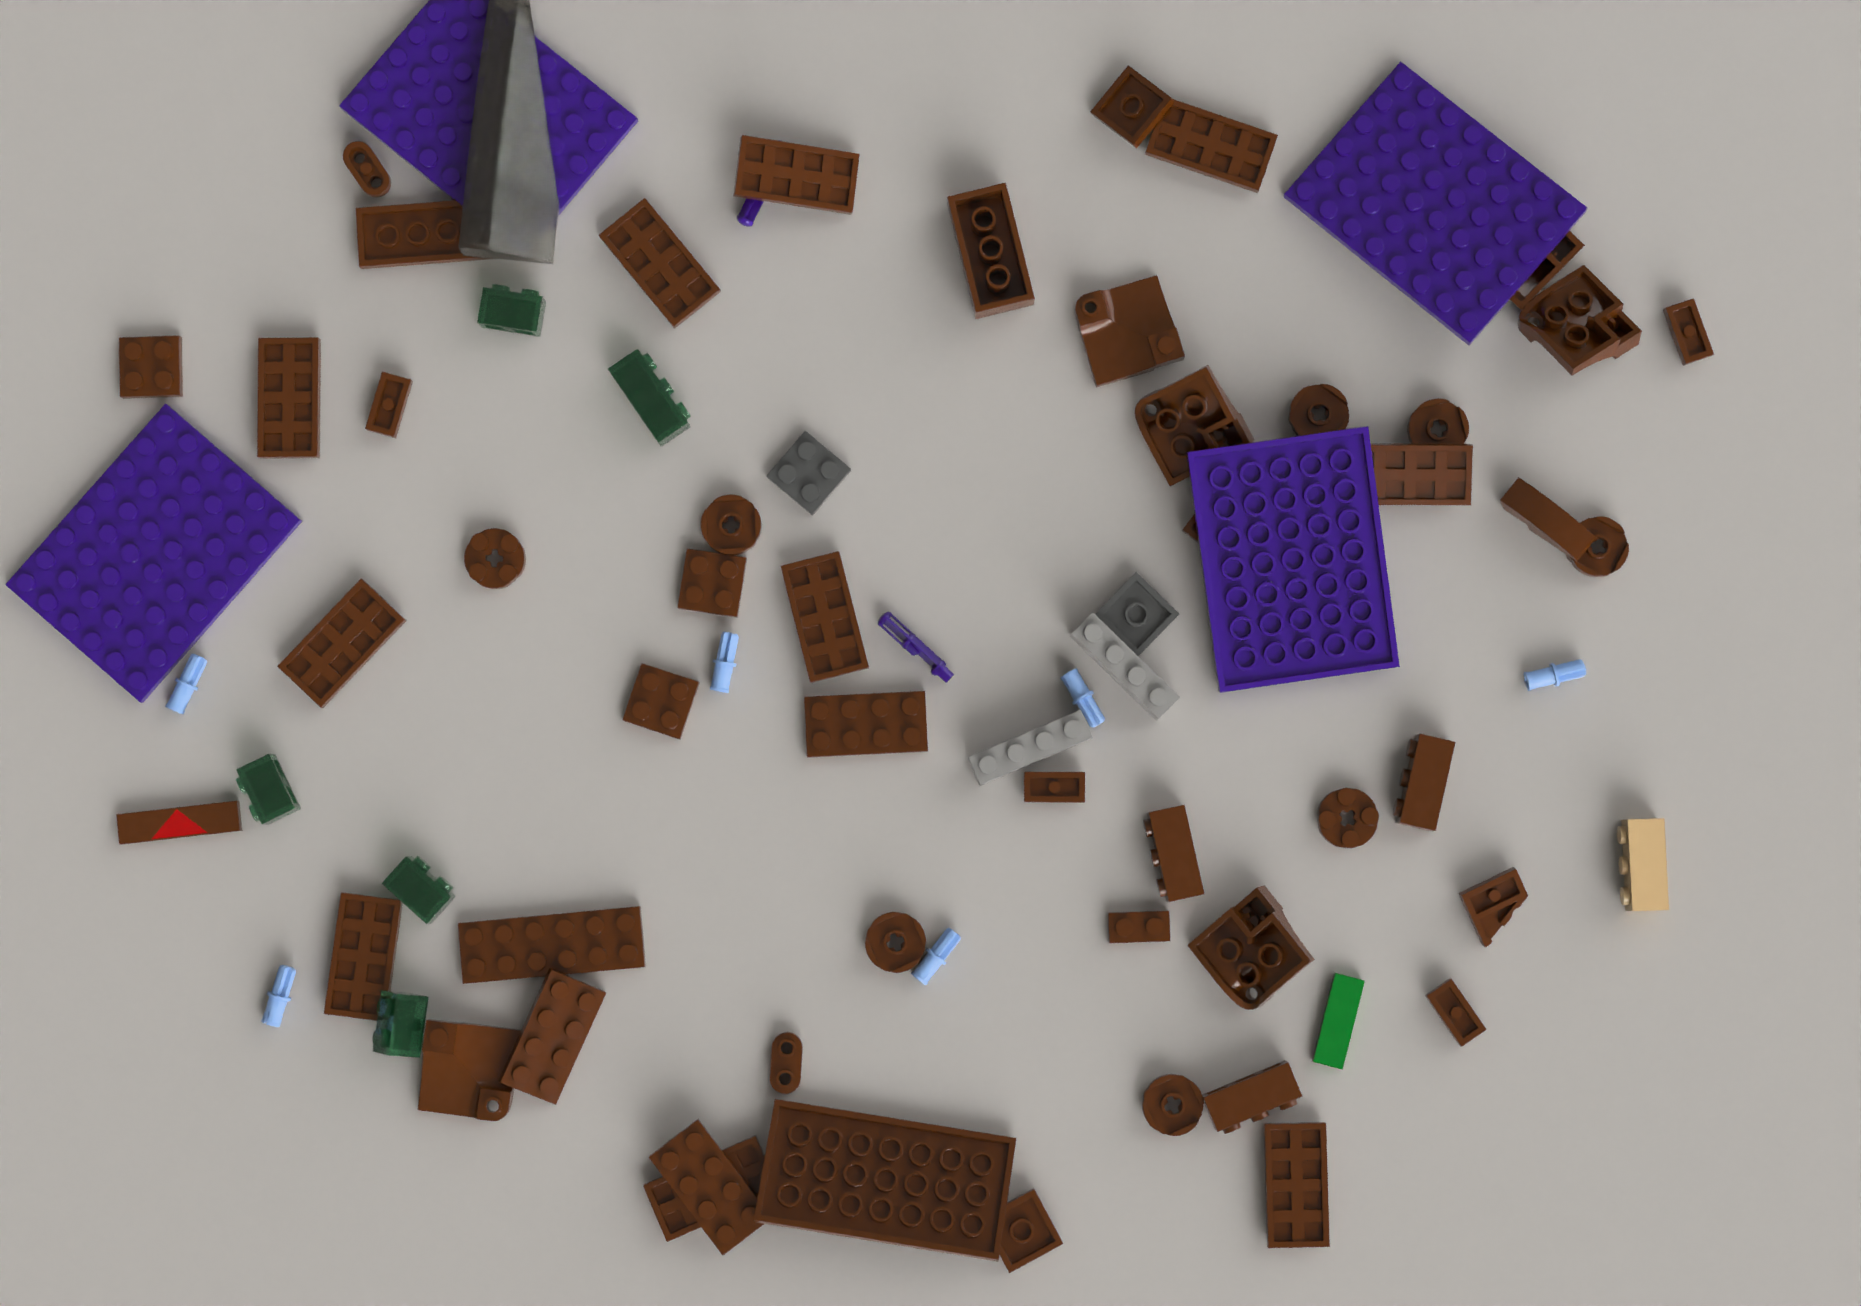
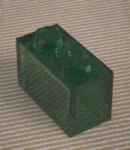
M492 284V288L483 287L477 323L481 328L541 337L546 301L543 296H539L540 292L535 290L522 289L521 293L511 292L510 287Z
M267 754L236 769L239 775L236 778V782L241 792L248 794L252 803L249 805V810L256 822L260 821L263 825H269L301 809L276 755Z
M406 856L382 884L423 922L432 924L456 897L451 892L453 886L441 876L436 879L429 872L430 865L421 857L417 856L414 859L412 856Z
M381 990V997L377 1004L376 1030L372 1036L373 1052L389 1056L420 1058L429 997L415 993Z

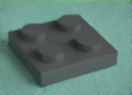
M804 431L769 472L767 478L813 516L851 472V468L807 431Z
M1136 572L1095 615L1139 656L1179 613Z

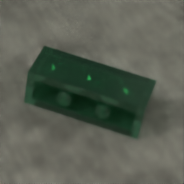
M636 349L612 365L608 370L662 447L691 427L687 421L691 415L682 402L677 405L670 396L674 393V390L665 377L659 380L653 370L658 367L650 355L646 353L642 356L640 351Z

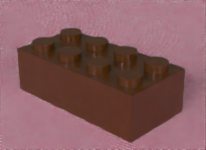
M1006 183L948 196L947 206L975 319L1034 305L1035 297Z

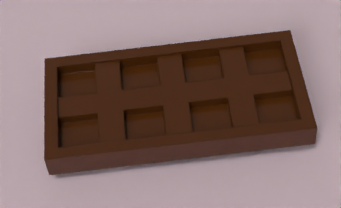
M1174 100V104L1154 127L1145 155L1258 193L1278 135Z
M742 135L740 137L733 196L851 215L853 213L860 154Z
M646 198L598 235L674 329L721 292L720 288Z
M319 337L258 338L257 457L260 459L320 458L321 339Z
M1371 443L1379 505H1471L1472 444Z
M836 551L782 565L781 570L810 683L869 669L840 552Z
M360 579L277 667L319 707L324 708L407 620L367 582Z
M925 691L804 697L807 758L928 752Z
M341 892L324 1014L382 1022L387 1020L403 900Z
M549 968L501 1073L499 1082L556 1105L606 992Z
M699 1119L695 1120L649 1156V1159L722 1255H725L764 1225L763 1223L754 1222L758 1197Z
M1264 1123L1267 1247H1330L1326 1123Z
M755 1135L722 1151L758 1197L765 1154ZM663 1176L643 1185L667 1242L701 1228Z

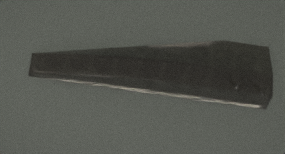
M489 0L458 247L463 256L553 264L559 199L530 0Z

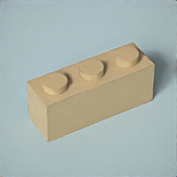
M1665 818L1621 820V826L1617 828V840L1619 844H1622L1623 856L1619 857L1618 862L1619 872L1621 875H1624V887L1620 889L1621 904L1625 905V911L1669 910Z

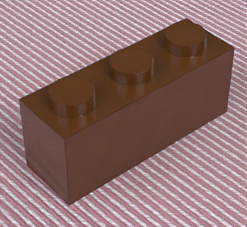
M1417 734L1414 739L1409 740L1406 750V756L1410 757L1408 769L1403 768L1399 781V786L1403 787L1401 799L1396 798L1393 807V816H1397L1395 823L1427 831H1436L1456 742L1424 734Z
M1185 805L1148 812V819L1143 820L1146 837H1152L1155 849H1150V856L1153 867L1159 866L1161 879H1156L1160 897L1165 896L1166 902H1172L1203 895L1204 889Z
M1285 1060L1202 1094L1214 1129L1217 1132L1223 1130L1224 1134L1241 1128L1240 1122L1251 1118L1252 1122H1256L1268 1117V1111L1279 1107L1280 1110L1291 1108L1298 1104L1296 1099L1303 1097L1291 1067Z

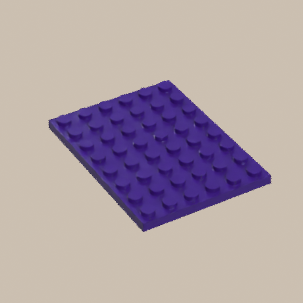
M429 0L339 105L341 110L449 197L460 203L483 224H486L493 232L521 252L523 256L527 249L532 247V243L537 238H541L638 122L636 116L491 0Z
M1401 61L1284 193V198L1469 346L1588 209Z
M165 403L5 585L135 699L143 703L302 523V520Z
M1368 426L1186 452L1219 692L1400 667Z

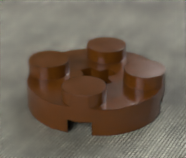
M1331 385L1307 386L1301 389L1293 398L1289 407L1288 421L1297 436L1344 430L1349 423L1348 403L1342 392ZM1320 407H1323L1325 409L1324 415L1327 419L1325 421L1321 419L1315 421L1313 419L1314 414L1311 412L1312 408L1318 410Z
M1431 399L1422 403L1410 415L1407 434L1410 443L1464 444L1469 434V422L1466 414L1459 406L1457 407L1446 399ZM1438 421L1440 426L1445 425L1446 430L1442 432V437H1437L1436 434L1431 433L1430 429L1434 426L1433 422Z
M733 494L720 496L702 514V535L710 547L721 554L733 556L743 554L755 546L761 534L762 523L759 512L751 502L742 496ZM729 517H734L735 522H740V527L735 529V533H729L728 529L723 528V523H727Z
M1603 516L1588 518L1580 522L1596 537L1593 542H1596L1598 539L1603 541L1602 547L1605 548V552L1594 554L1592 552L1593 548L1589 546L1578 561L1566 555L1573 567L1580 573L1590 577H1605L1620 569L1629 553V543H1627L1622 526L1613 519Z
M491 528L472 536L465 550L464 563L469 576L481 586L489 589H503L511 585L523 573L526 565V554L519 540L511 533L503 529ZM493 551H498V555L503 556V562H498L497 567H492V563L487 561V557L492 555Z
M1343 788L1332 791L1323 798L1317 810V822L1321 835L1327 842L1336 847L1355 848L1361 846L1372 838L1377 829L1379 813L1375 803L1366 793L1358 789ZM1351 810L1354 813L1353 819L1355 823L1353 825L1348 823L1343 826L1340 823L1343 819L1340 813L1342 811L1348 813Z
M889 912L875 919L867 931L865 940L866 952L872 963L884 971L893 973L905 972L917 965L924 954L926 944L925 933L920 923L910 915L900 912ZM895 933L897 937L902 936L905 942L901 943V950L896 951L894 947L888 948L887 943L891 940V934Z
M1165 1074L1159 1076L1149 1084L1143 1093L1142 1110L1144 1117L1152 1128L1162 1134L1170 1136L1186 1134L1196 1127L1202 1116L1204 1100L1201 1091L1194 1082L1183 1075ZM1170 1096L1174 1100H1181V1104L1177 1106V1113H1173L1171 1109L1165 1110L1164 1105L1168 1103L1167 1098Z

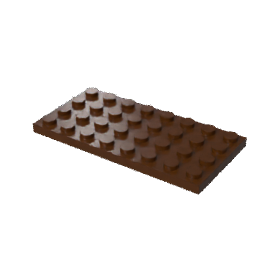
M775 1099L754 1222L998 1262L1016 1138Z

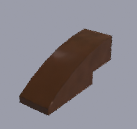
M1569 231L1510 300L1522 310L1585 245Z
M1519 477L1500 499L1505 511L1525 523L1530 531L1575 561L1579 560L1596 539L1589 530L1570 514Z

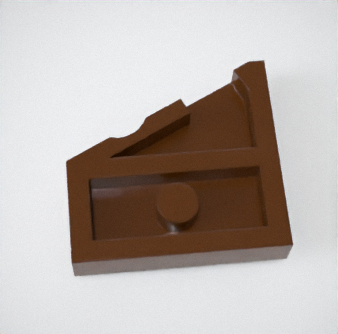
M1514 867L1458 893L1484 947L1492 943V937L1502 925L1505 926L1512 917L1513 911L1519 908L1528 897L1520 876Z

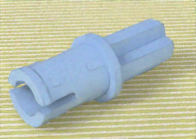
M722 632L717 658L713 659L715 666L710 690L729 693L732 670L737 665L734 663L739 637L735 633Z
M197 654L190 655L180 678L175 679L177 684L165 707L184 714L194 690H198L196 685L207 664L205 658Z
M1580 659L1559 665L1550 663L1547 668L1524 672L1525 685L1528 691L1552 684L1557 687L1560 685V682L1584 677L1586 675V667Z
M1073 669L1063 675L1060 679L1074 700L1072 704L1078 705L1089 726L1096 727L1103 723L1105 717L1092 697L1094 692L1088 689L1078 669Z
M947 928L933 947L926 949L928 953L911 974L921 983L927 985V982L941 964H946L945 959L961 940L960 935L954 930Z
M287 965L279 966L272 991L267 993L269 999L261 1020L262 1023L280 1027L287 1001H291L289 993L296 974L295 968Z

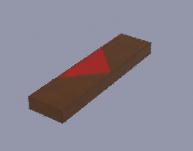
M239 801L116 814L119 845L242 831Z

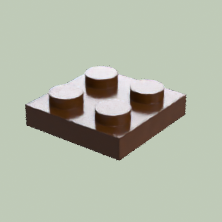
M1128 65L1090 112L1095 118L1137 149L1175 101Z
M179 335L119 337L121 398L183 397L182 337Z
M687 549L678 609L738 618L747 558Z
M641 663L623 721L681 740L700 682Z
M1034 1188L1007 1202L1000 1257L1008 1272L1011 1273L1063 1244Z

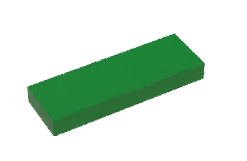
M1334 973L1312 1062L1343 1070L1365 983L1364 980Z

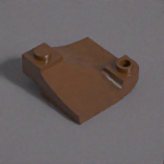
M1585 265L1568 274L1530 300L1520 312L1518 319L1519 331L1530 342L1534 340L1539 342L1571 376L1603 359L1610 357L1614 359L1619 358L1639 345L1642 330L1622 311L1624 304Z
M1157 275L1108 290L1090 292L1082 295L1077 300L1075 316L1096 388L1184 360L1185 354L1179 334L1170 315ZM1088 303L1094 304L1096 311L1093 313L1087 312L1085 305Z
M1209 365L1142 397L1135 407V418L1139 429L1169 486L1189 477L1186 452L1246 444L1254 441V437L1241 413H1238ZM1147 405H1154L1157 410L1156 413H1149Z
M1265 885L1254 889L1235 907H1231L1187 945L1230 999L1240 1007L1248 1010L1264 1005L1279 989L1315 960L1289 924L1282 911L1283 907ZM1251 988H1254L1257 991L1256 998L1251 997Z
M436 1019L426 1020L422 1047L423 1063L418 1110L466 1116L487 1121H498L504 1118L511 1108L514 1088L500 1083L499 1078L521 1030L465 1022L459 1023ZM491 1100L497 1101L499 1105L497 1111L489 1109L488 1104Z

